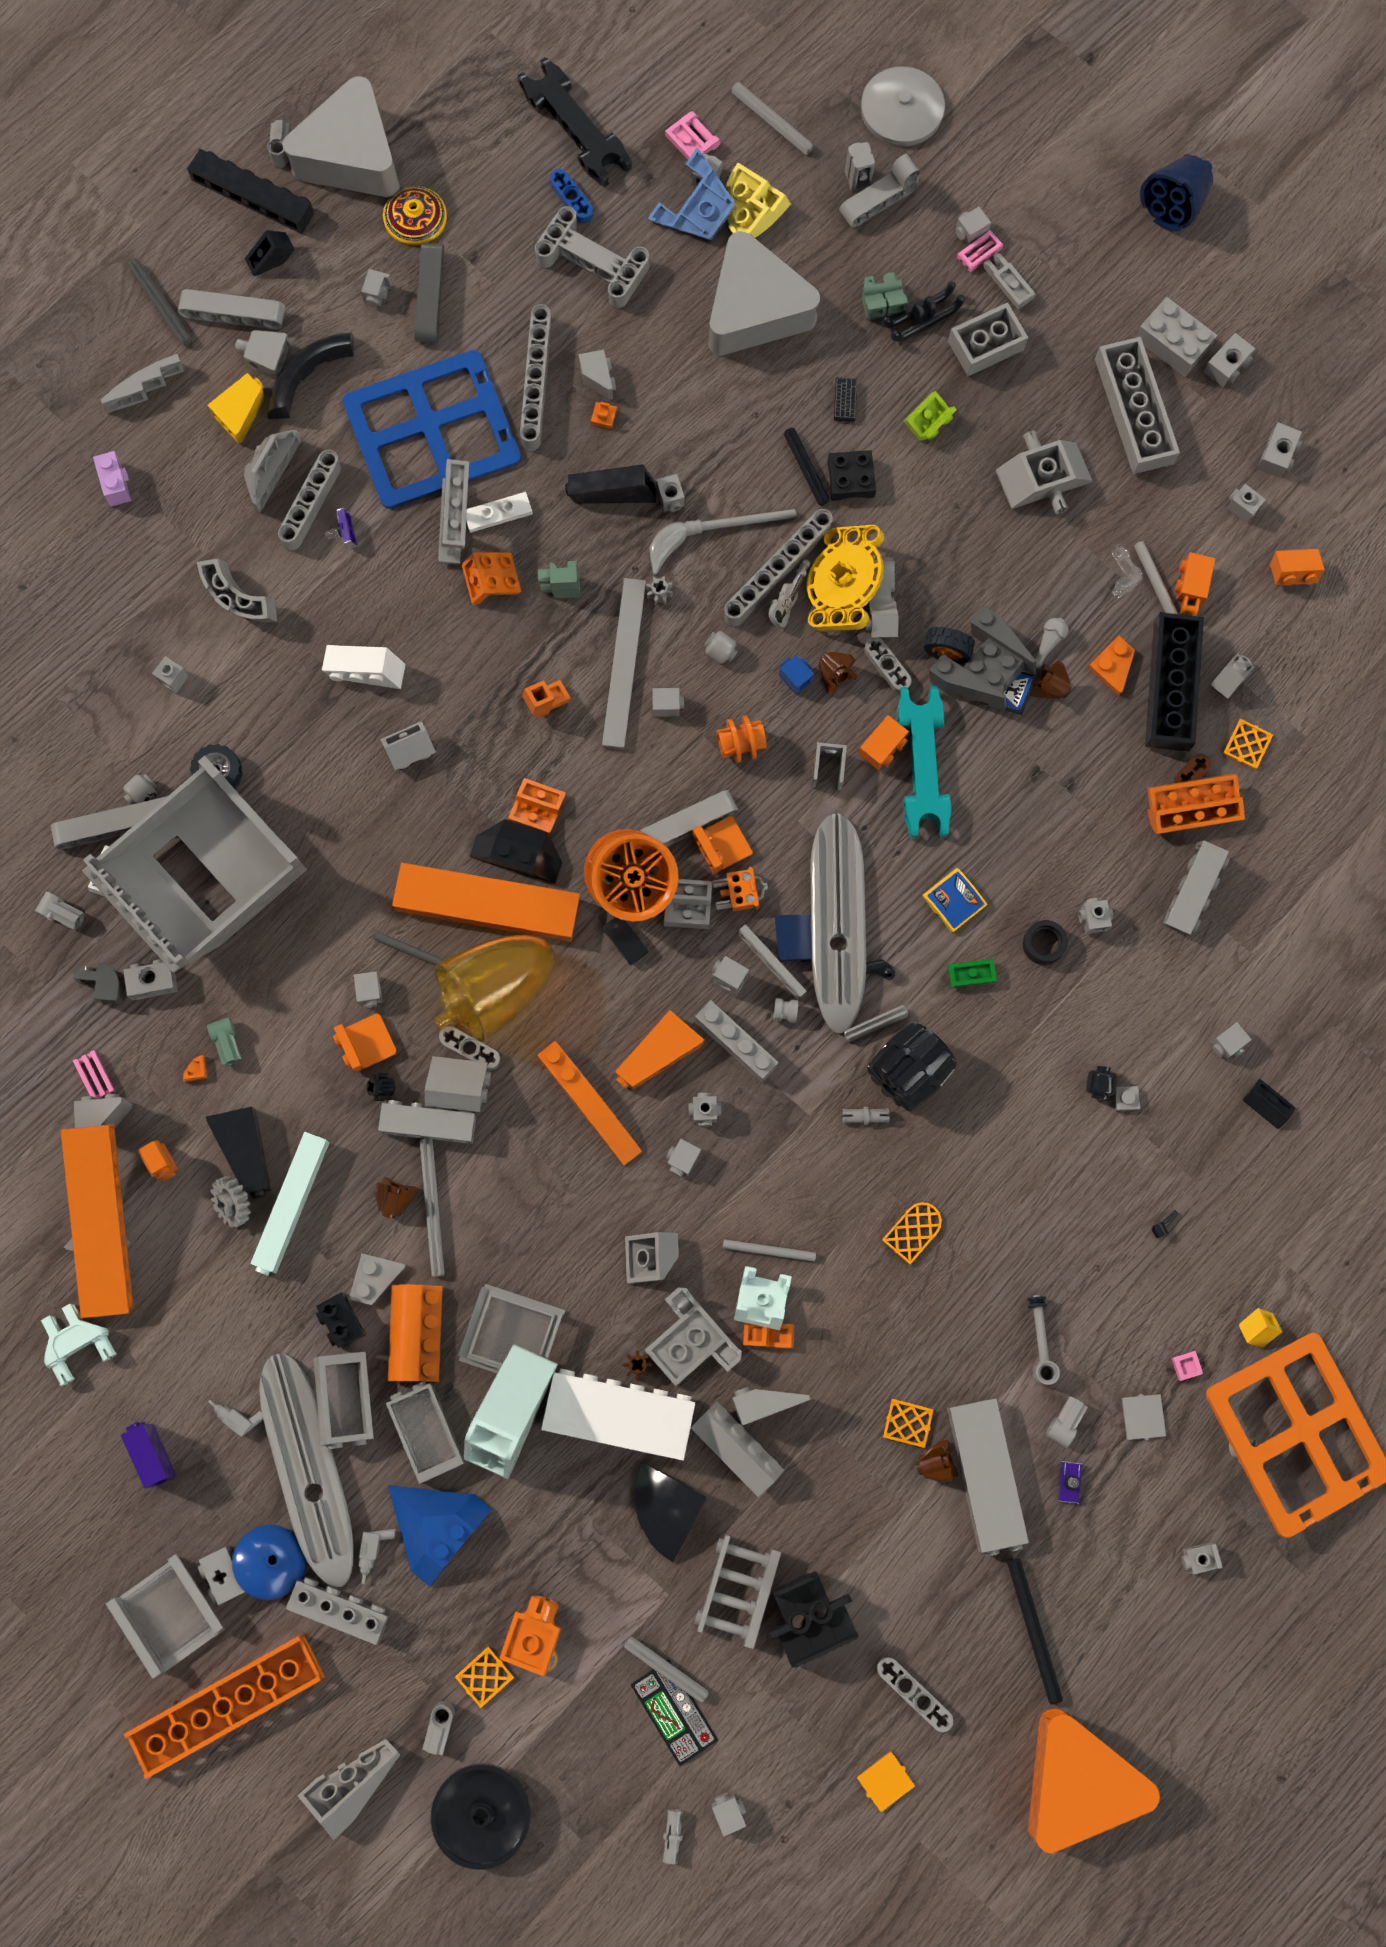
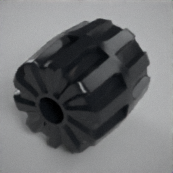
M913 1022L908 1024L883 1046L868 1064L867 1071L871 1075L874 1084L881 1087V1092L886 1097H891L895 1105L898 1107L902 1105L906 1111L910 1112L917 1109L941 1088L955 1071L957 1062L948 1046L933 1031L922 1024Z

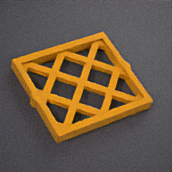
M1239 719L1223 754L1236 760L1238 763L1256 770L1273 734ZM1243 725L1250 727L1252 730L1245 732ZM1239 727H1240V730H1241L1242 733L1236 735V733H1237V731H1238V729H1239ZM1257 732L1266 735V737L1259 739ZM1253 733L1256 740L1249 742L1247 735ZM1243 736L1245 744L1239 745L1236 738ZM1232 741H1234L1235 747L1229 748ZM1262 741H1266L1264 748L1261 745ZM1257 743L1260 750L1253 752L1250 745ZM1247 746L1249 754L1242 755L1240 748ZM1237 749L1239 757L1231 754L1230 751ZM1260 754L1258 760L1256 761L1254 755ZM1251 756L1253 764L1245 761L1244 758Z
M892 1399L889 1413L886 1417L887 1421L883 1438L925 1448L934 1410ZM899 1404L906 1405L909 1407L902 1411ZM896 1405L900 1413L892 1417V1408ZM915 1408L925 1410V1412L918 1415ZM912 1409L916 1417L908 1421L905 1413ZM928 1414V1423L924 1425L921 1417ZM902 1415L906 1423L898 1427L895 1419ZM918 1420L922 1428L914 1431L911 1423ZM892 1421L896 1429L888 1433V1426ZM908 1426L912 1434L904 1437L901 1429ZM924 1430L925 1436L921 1442L917 1434ZM898 1432L902 1439L892 1437V1435ZM914 1436L918 1443L907 1440Z
M488 1646L459 1672L455 1678L466 1690V1693L482 1708L514 1676L503 1664V1661ZM485 1654L484 1663L476 1662ZM488 1654H491L496 1659V1663H487ZM472 1666L471 1675L463 1674ZM475 1666H484L483 1675H474ZM487 1666L496 1667L495 1676L486 1675ZM499 1667L506 1671L507 1677L498 1676ZM462 1677L471 1678L470 1687L464 1684ZM474 1678L483 1679L482 1688L473 1687ZM486 1679H495L494 1688H485ZM498 1680H506V1681L498 1688ZM473 1691H482L481 1700L474 1696ZM485 1691H486V1692H493V1693L485 1700Z

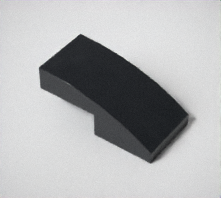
M615 917L601 927L630 966L649 953L625 920Z

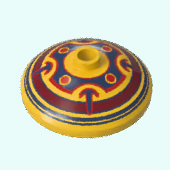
M410 186L400 189L388 199L383 211V220L386 230L396 241L409 246H420L422 243L432 242L442 233L447 221V212L444 202L434 191L425 187Z

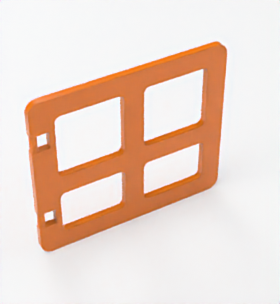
M1309 1333L1207 1389L1206 1398L1280 1537L1289 1538L1296 1535L1308 1526L1360 1498L1365 1493L1386 1483V1458L1327 1347L1317 1333ZM1307 1354L1312 1356L1334 1398L1333 1404L1311 1416L1304 1409L1284 1370L1286 1365ZM1267 1377L1286 1410L1292 1425L1288 1429L1253 1447L1231 1408L1228 1398ZM1341 1419L1346 1420L1369 1463L1368 1469L1347 1481L1342 1480L1319 1437L1321 1430ZM1301 1442L1305 1446L1327 1490L1321 1496L1295 1511L1287 1513L1263 1469V1464ZM1365 1477L1369 1484L1360 1489L1357 1481ZM1308 1510L1311 1518L1302 1522L1299 1515Z

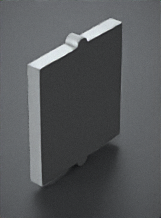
M1139 1394L1136 1397L1121 1398L1127 1440L1142 1438L1149 1440V1438L1166 1436L1161 1394L1147 1396Z

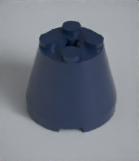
M1185 154L1178 160L1153 172L1143 182L1140 189L1141 204L1155 218L1154 223L1169 231H1181L1196 220L1213 184L1211 163L1197 156Z

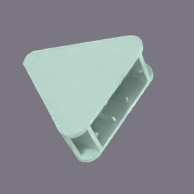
M515 1344L512 1346L466 1434L464 1460L503 1478H509L558 1365L557 1363Z

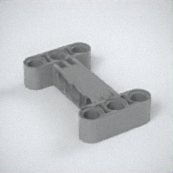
M569 206L560 208L535 245L537 264L540 267L548 268L554 264L560 255L609 282L608 299L610 305L614 308L624 307L649 270L648 250L644 247H636L624 259L575 232L577 229L575 210Z

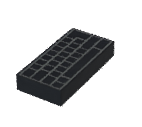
M836 377L833 420L855 422L856 378Z

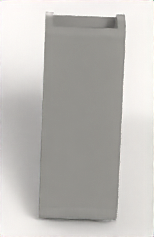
M353 77L348 80L283 140V148L288 155L292 174L299 181L383 197H391L399 191L400 184L370 81L364 77Z
M743 231L733 233L727 242L710 318L709 349L714 354L722 356L811 330L817 322L816 308L820 302L818 290L752 235Z

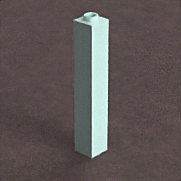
M304 1132L250 1263L257 1266L255 1271L267 1276L270 1272L277 1273L328 1148L329 1142L326 1139Z

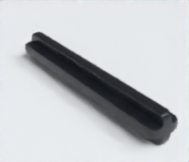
M792 427L785 430L784 436L818 505L822 506L828 503L829 496L795 428Z

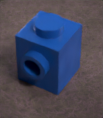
M796 655L792 659L787 658L781 663L779 677L797 695L813 682L814 673L810 670L809 663Z

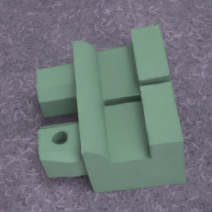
M894 272L883 275L884 283L877 284L874 276L864 278L862 301L866 320L885 317V314H887V317L899 315L906 311L908 301L903 293L902 280H897Z
M568 561V568H556V565L550 562L549 569H538V582L541 593L552 592L554 598H580V576L577 561Z

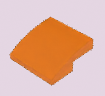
M524 778L508 820L545 831L550 837L562 808L566 792Z

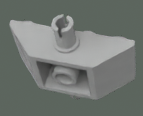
M1031 431L1032 435L1030 432L1024 434L1023 439L1029 450L1019 453L996 469V474L1011 509L1049 498L1055 514H1059V510L1063 513L1068 509V506L1065 503L1062 492L1092 483V478L1077 443L1058 440L1041 446L1036 431Z

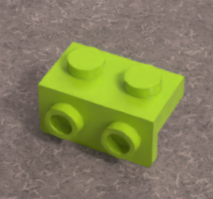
M934 391L904 420V423L919 441L931 440L939 433L938 429L942 425L948 424L953 419L952 414L957 409L954 406L949 408L939 394Z

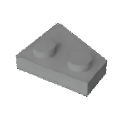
M362 1253L349 1300L374 1305L395 1278L404 1271L406 1264Z

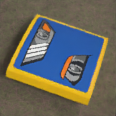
M955 868L922 895L950 932L957 930L988 905L958 868Z

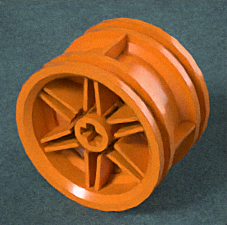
M618 829L607 833L597 840L586 857L584 881L588 892L594 901L608 913L621 920L633 922L655 917L670 904L677 890L679 878L675 858L663 843L642 831ZM641 849L643 852L642 856L635 857L634 851ZM614 854L620 855V860L617 862L612 861ZM653 866H656L658 869L656 874L649 873ZM633 872L637 874V878H632L630 881L628 874ZM608 875L613 878L610 884L605 883V877ZM645 887L650 889L648 896H643L642 889ZM626 892L628 895L627 900L621 901L620 896Z

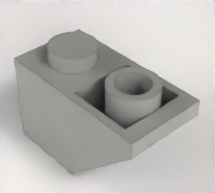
M604 350L579 354V366L583 384L607 399H613V390H616L614 377L609 375V371L612 370L610 357H605Z
M1237 653L1212 682L1211 686L1226 698H1229L1255 666L1252 665L1249 658L1244 655L1240 656Z

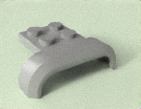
M677 1288L665 1299L666 1303L680 1319L648 1346L645 1351L675 1386L710 1355L727 1372L741 1360V1350L725 1335L693 1298L687 1288Z

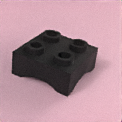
M872 450L828 454L827 462L832 501L854 497L875 498L876 483Z

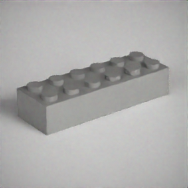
M1141 337L1100 346L1095 362L1132 473L1137 474L1173 465L1180 451Z

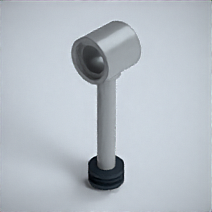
M1034 1295L1031 1298H1027V1300L1030 1301L1028 1308H1033L1040 1362L1034 1367L1032 1375L1037 1384L1048 1386L1054 1384L1059 1379L1060 1370L1054 1362L1049 1361L1043 1307L1047 1306V1303H1044L1046 1302L1044 1301L1046 1296ZM1043 1367L1051 1370L1052 1375L1049 1380H1045L1041 1376L1040 1372Z

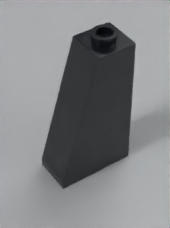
M643 464L569 474L568 483L565 484L566 494L575 504L656 502V482Z
M251 1106L206 1116V1121L239 1185L243 1186V1192L245 1191L248 1196L251 1195V1198L265 1196V1192L271 1191L256 1109Z

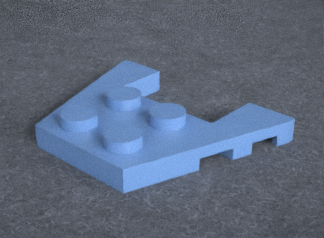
M696 148L686 162V166L702 177L698 186L677 215L659 202L648 219L651 222L712 241L735 208L736 203L701 151Z

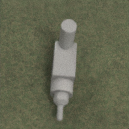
M211 1400L208 1401L214 1407V1412L217 1413L216 1417L240 1437H244L248 1431L263 1421L262 1411L257 1412L248 1419L236 1409H230L226 1405H216Z
M396 1529L363 1532L359 1555L360 1572L363 1574L362 1584H365L366 1575L370 1573V1568H373L374 1560L378 1559L380 1541L395 1539Z

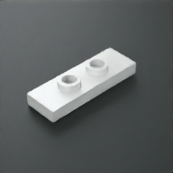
M523 492L467 509L466 522L471 533L529 516L533 513L527 494Z

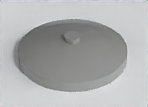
M893 67L875 75L866 85L861 101V115L868 130L881 141L895 146H912L929 139L939 128L945 110L944 96L936 81L923 71L911 67Z

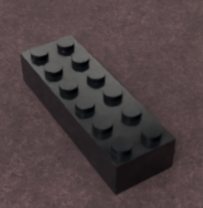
M1160 612L1154 621L1145 747L1189 752L1196 743L1204 617Z

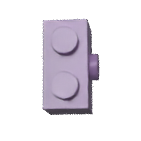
M115 451L94 456L93 459L102 491L110 507L132 501L126 483L129 480L125 467L122 468Z

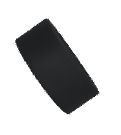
M1042 920L1031 925L1024 935L1022 944L1025 954L1031 961L1040 965H1049L1058 961L1065 953L1068 938L1067 933L1058 923ZM1049 930L1056 935L1059 944L1053 954L1045 956L1035 951L1032 945V938L1036 932Z

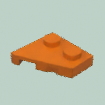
M1118 636L1088 668L1119 696L1123 692L1135 649L1122 637Z

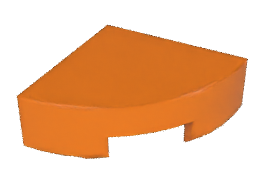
M204 1055L194 1058L187 1066L183 1074L184 1082L208 1079Z

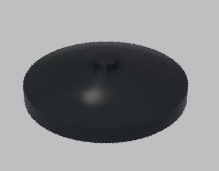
M487 1763L465 1766L455 1771L443 1782L434 1798L431 1809V1828L435 1841L441 1851L451 1861L462 1867L484 1870L499 1866L515 1855L527 1836L531 1818L529 1799L519 1780L506 1769Z

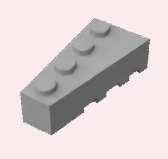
M1204 840L1197 842L1195 850L1198 853L1194 854L1187 865L1189 872L1181 879L1177 890L1179 894L1174 896L1162 923L1187 935H1191L1192 931H1197L1201 922L1198 919L1201 911L1205 912L1211 900L1208 899L1211 890H1216L1220 882V878H1217L1221 869L1225 870L1230 860L1227 857L1229 851Z

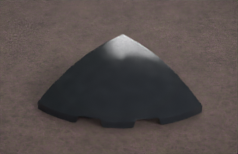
M643 1463L635 1486L637 1518L641 1529H643L651 1545L661 1555L673 1562L707 1497Z

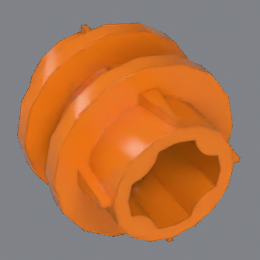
M747 715L742 716V724L735 726L732 719H727V728L716 730L722 758L733 756L736 763L741 762V754L749 753L750 758L753 760L757 758L756 751L767 748L761 720L750 722Z

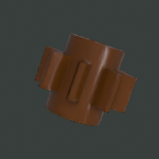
M636 1350V1356L634 1357L627 1354V1358L630 1361L623 1364V1367H629L630 1369L627 1376L634 1373L636 1374V1380H639V1374L643 1373L645 1376H648L645 1369L652 1366L651 1363H646L645 1361L648 1358V1354L641 1357L638 1350ZM634 1359L636 1361L643 1360L642 1371L638 1369L633 1371L631 1369Z

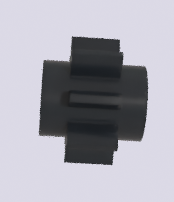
M388 1073L373 1074L372 1078L367 1081V1093L370 1096H374V1101L390 1100V1096L395 1092V1082L392 1078H388Z

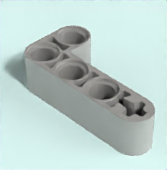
M904 154L894 162L890 174L846 200L840 206L839 212L850 227L855 228L912 193L919 182V168L909 155Z

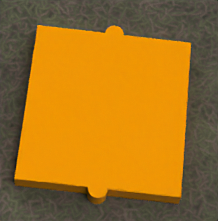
M891 1751L857 1776V1779L867 1792L866 1796L868 1798L871 1797L880 1812L884 1811L915 1787L905 1772V1766L900 1765Z

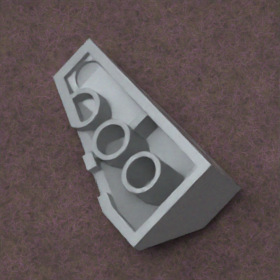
M385 1739L360 1753L358 1759L347 1765L344 1762L338 1766V1770L327 1777L323 1774L316 1778L298 1797L334 1840L353 1823L400 1754Z

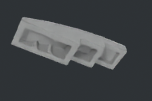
M178 354L143 368L113 388L101 399L106 412L110 413L147 401L146 392L167 386L164 378L184 372Z

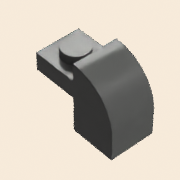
M98 963L97 971L96 968L82 967V970L74 969L73 979L78 983L95 984L93 999L99 1003L122 1005L124 994L123 980L110 966Z

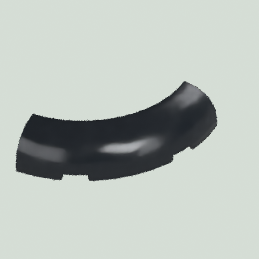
M352 332L330 335L319 339L301 349L285 364L278 374L270 393L268 419L290 418L295 390L299 383L304 381L315 370V367L325 361L328 363L340 358L354 357V337Z

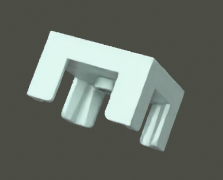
M745 1266L734 1320L780 1330L784 1319L785 1303L792 1276L780 1274L778 1281L756 1277L757 1269Z

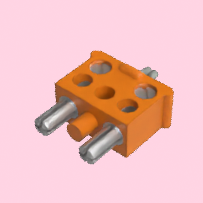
M749 867L748 870L726 873L727 878L712 881L713 888L729 886V889L720 890L721 898L730 897L731 900L716 902L717 910L731 907L733 912L752 908L758 910L760 907L759 900L764 897L765 890L768 889L767 883H764L760 876H754L752 867ZM734 879H739L738 882H733ZM755 879H758L760 884L765 886L761 890L760 897L757 894ZM737 889L741 890L740 893H736L735 891ZM739 900L743 901L741 904L737 903Z

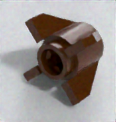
M830 652L825 653L820 658L819 668L822 673L825 689L830 695H834L839 686L837 684H842L847 679L856 680L858 678V675L850 669L856 661L851 654Z
M1058 659L1050 667L1044 664L1042 666V673L1037 683L1034 684L1031 694L1039 698L1057 700L1066 698L1072 687H1070L1071 680L1065 665Z
M384 1177L382 1183H376L374 1190L379 1211L382 1212L384 1217L391 1219L401 1216L402 1211L416 1197L418 1188L416 1186H404L393 1182L388 1177Z
M948 1440L940 1441L933 1445L924 1454L919 1455V1461H916L919 1474L924 1475L926 1479L947 1482L953 1480V1477L958 1476V1471L953 1465Z

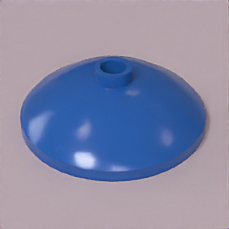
M264 1525L249 1531L237 1544L232 1558L233 1574L240 1588L248 1595L261 1600L278 1599L290 1593L294 1589L297 1580L302 1579L306 1565V1558L300 1548L296 1535L290 1530L277 1525ZM269 1556L275 1557L276 1563L274 1565L268 1563Z

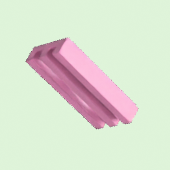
M989 230L958 253L957 259L959 261L962 260V264L967 266L968 271L971 273L1003 248V244ZM989 238L991 239L990 242H988L986 245L982 246L980 249H978V250H977L974 254H972L970 257H968V258L966 257L969 253H971L973 250H975L978 246H980V245H981L982 243H984L986 240H988Z
M95 1050L91 1051L88 1055L81 1056L82 1058L73 1060L90 1096L102 1099L105 1095L115 1092ZM92 1058L108 1088L106 1091H104L89 1061ZM83 1063H85V1065H86V1067H87V1069H88V1071H89V1073H90V1075H91V1077H92V1079H93V1081H94V1083H95V1085H96V1087H97V1089H98V1092H99L98 1095H96V1093H95V1091H94V1089H93V1087H92V1085H91V1083H90V1081H89V1079H88V1077H87V1075H86V1073H85V1071H84V1069H83V1067H82V1064H83Z

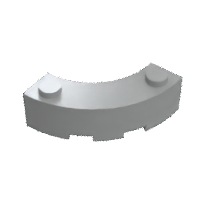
M882 557L884 564L883 578L875 596L867 604L869 622L866 625V631H870L871 637H898L899 615L894 596L891 597V592H895V561L892 557Z
M220 559L197 562L198 571L205 588L209 590L220 606L238 616L253 621L277 622L275 600L266 596H250L241 590L232 578L227 562Z

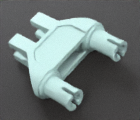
M68 1304L62 1308L70 1324L63 1330L55 1316L51 1317L49 1315L41 1320L49 1335L44 1363L47 1368H52L61 1387L75 1379L65 1363L66 1358L84 1347L95 1344L103 1362L117 1355L107 1337L109 1335L108 1329L84 1321L75 1304Z

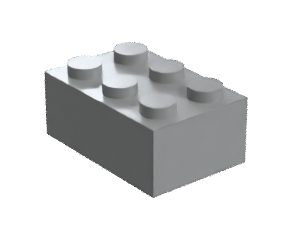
M1166 297L1140 326L1135 338L1141 337L1143 345L1186 377L1210 350L1217 335Z
M1007 302L951 328L948 343L967 376H970L1024 351L1028 336Z

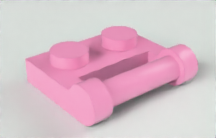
M693 111L689 112L665 131V136L687 159L691 157L696 148L702 154H707L711 150L718 148L721 140L717 136H713L698 120V116ZM692 125L707 142L704 143L689 126Z

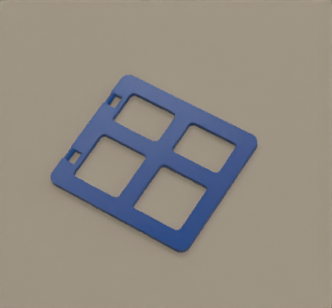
M470 350L349 392L343 397L345 410L381 504L385 508H394L442 491V480L446 475V461L450 459L439 429L442 426L479 413L486 414L500 452L469 463L468 481L511 467L520 462V451L483 358L476 350ZM463 370L469 371L478 394L477 397L437 411L431 410L423 390V385ZM483 374L486 382L479 384L476 375ZM402 391L408 392L417 414L416 418L377 432H371L361 409L362 406ZM506 431L509 440L502 442L499 433ZM419 434L425 435L439 473L407 486L393 489L378 450L384 446Z

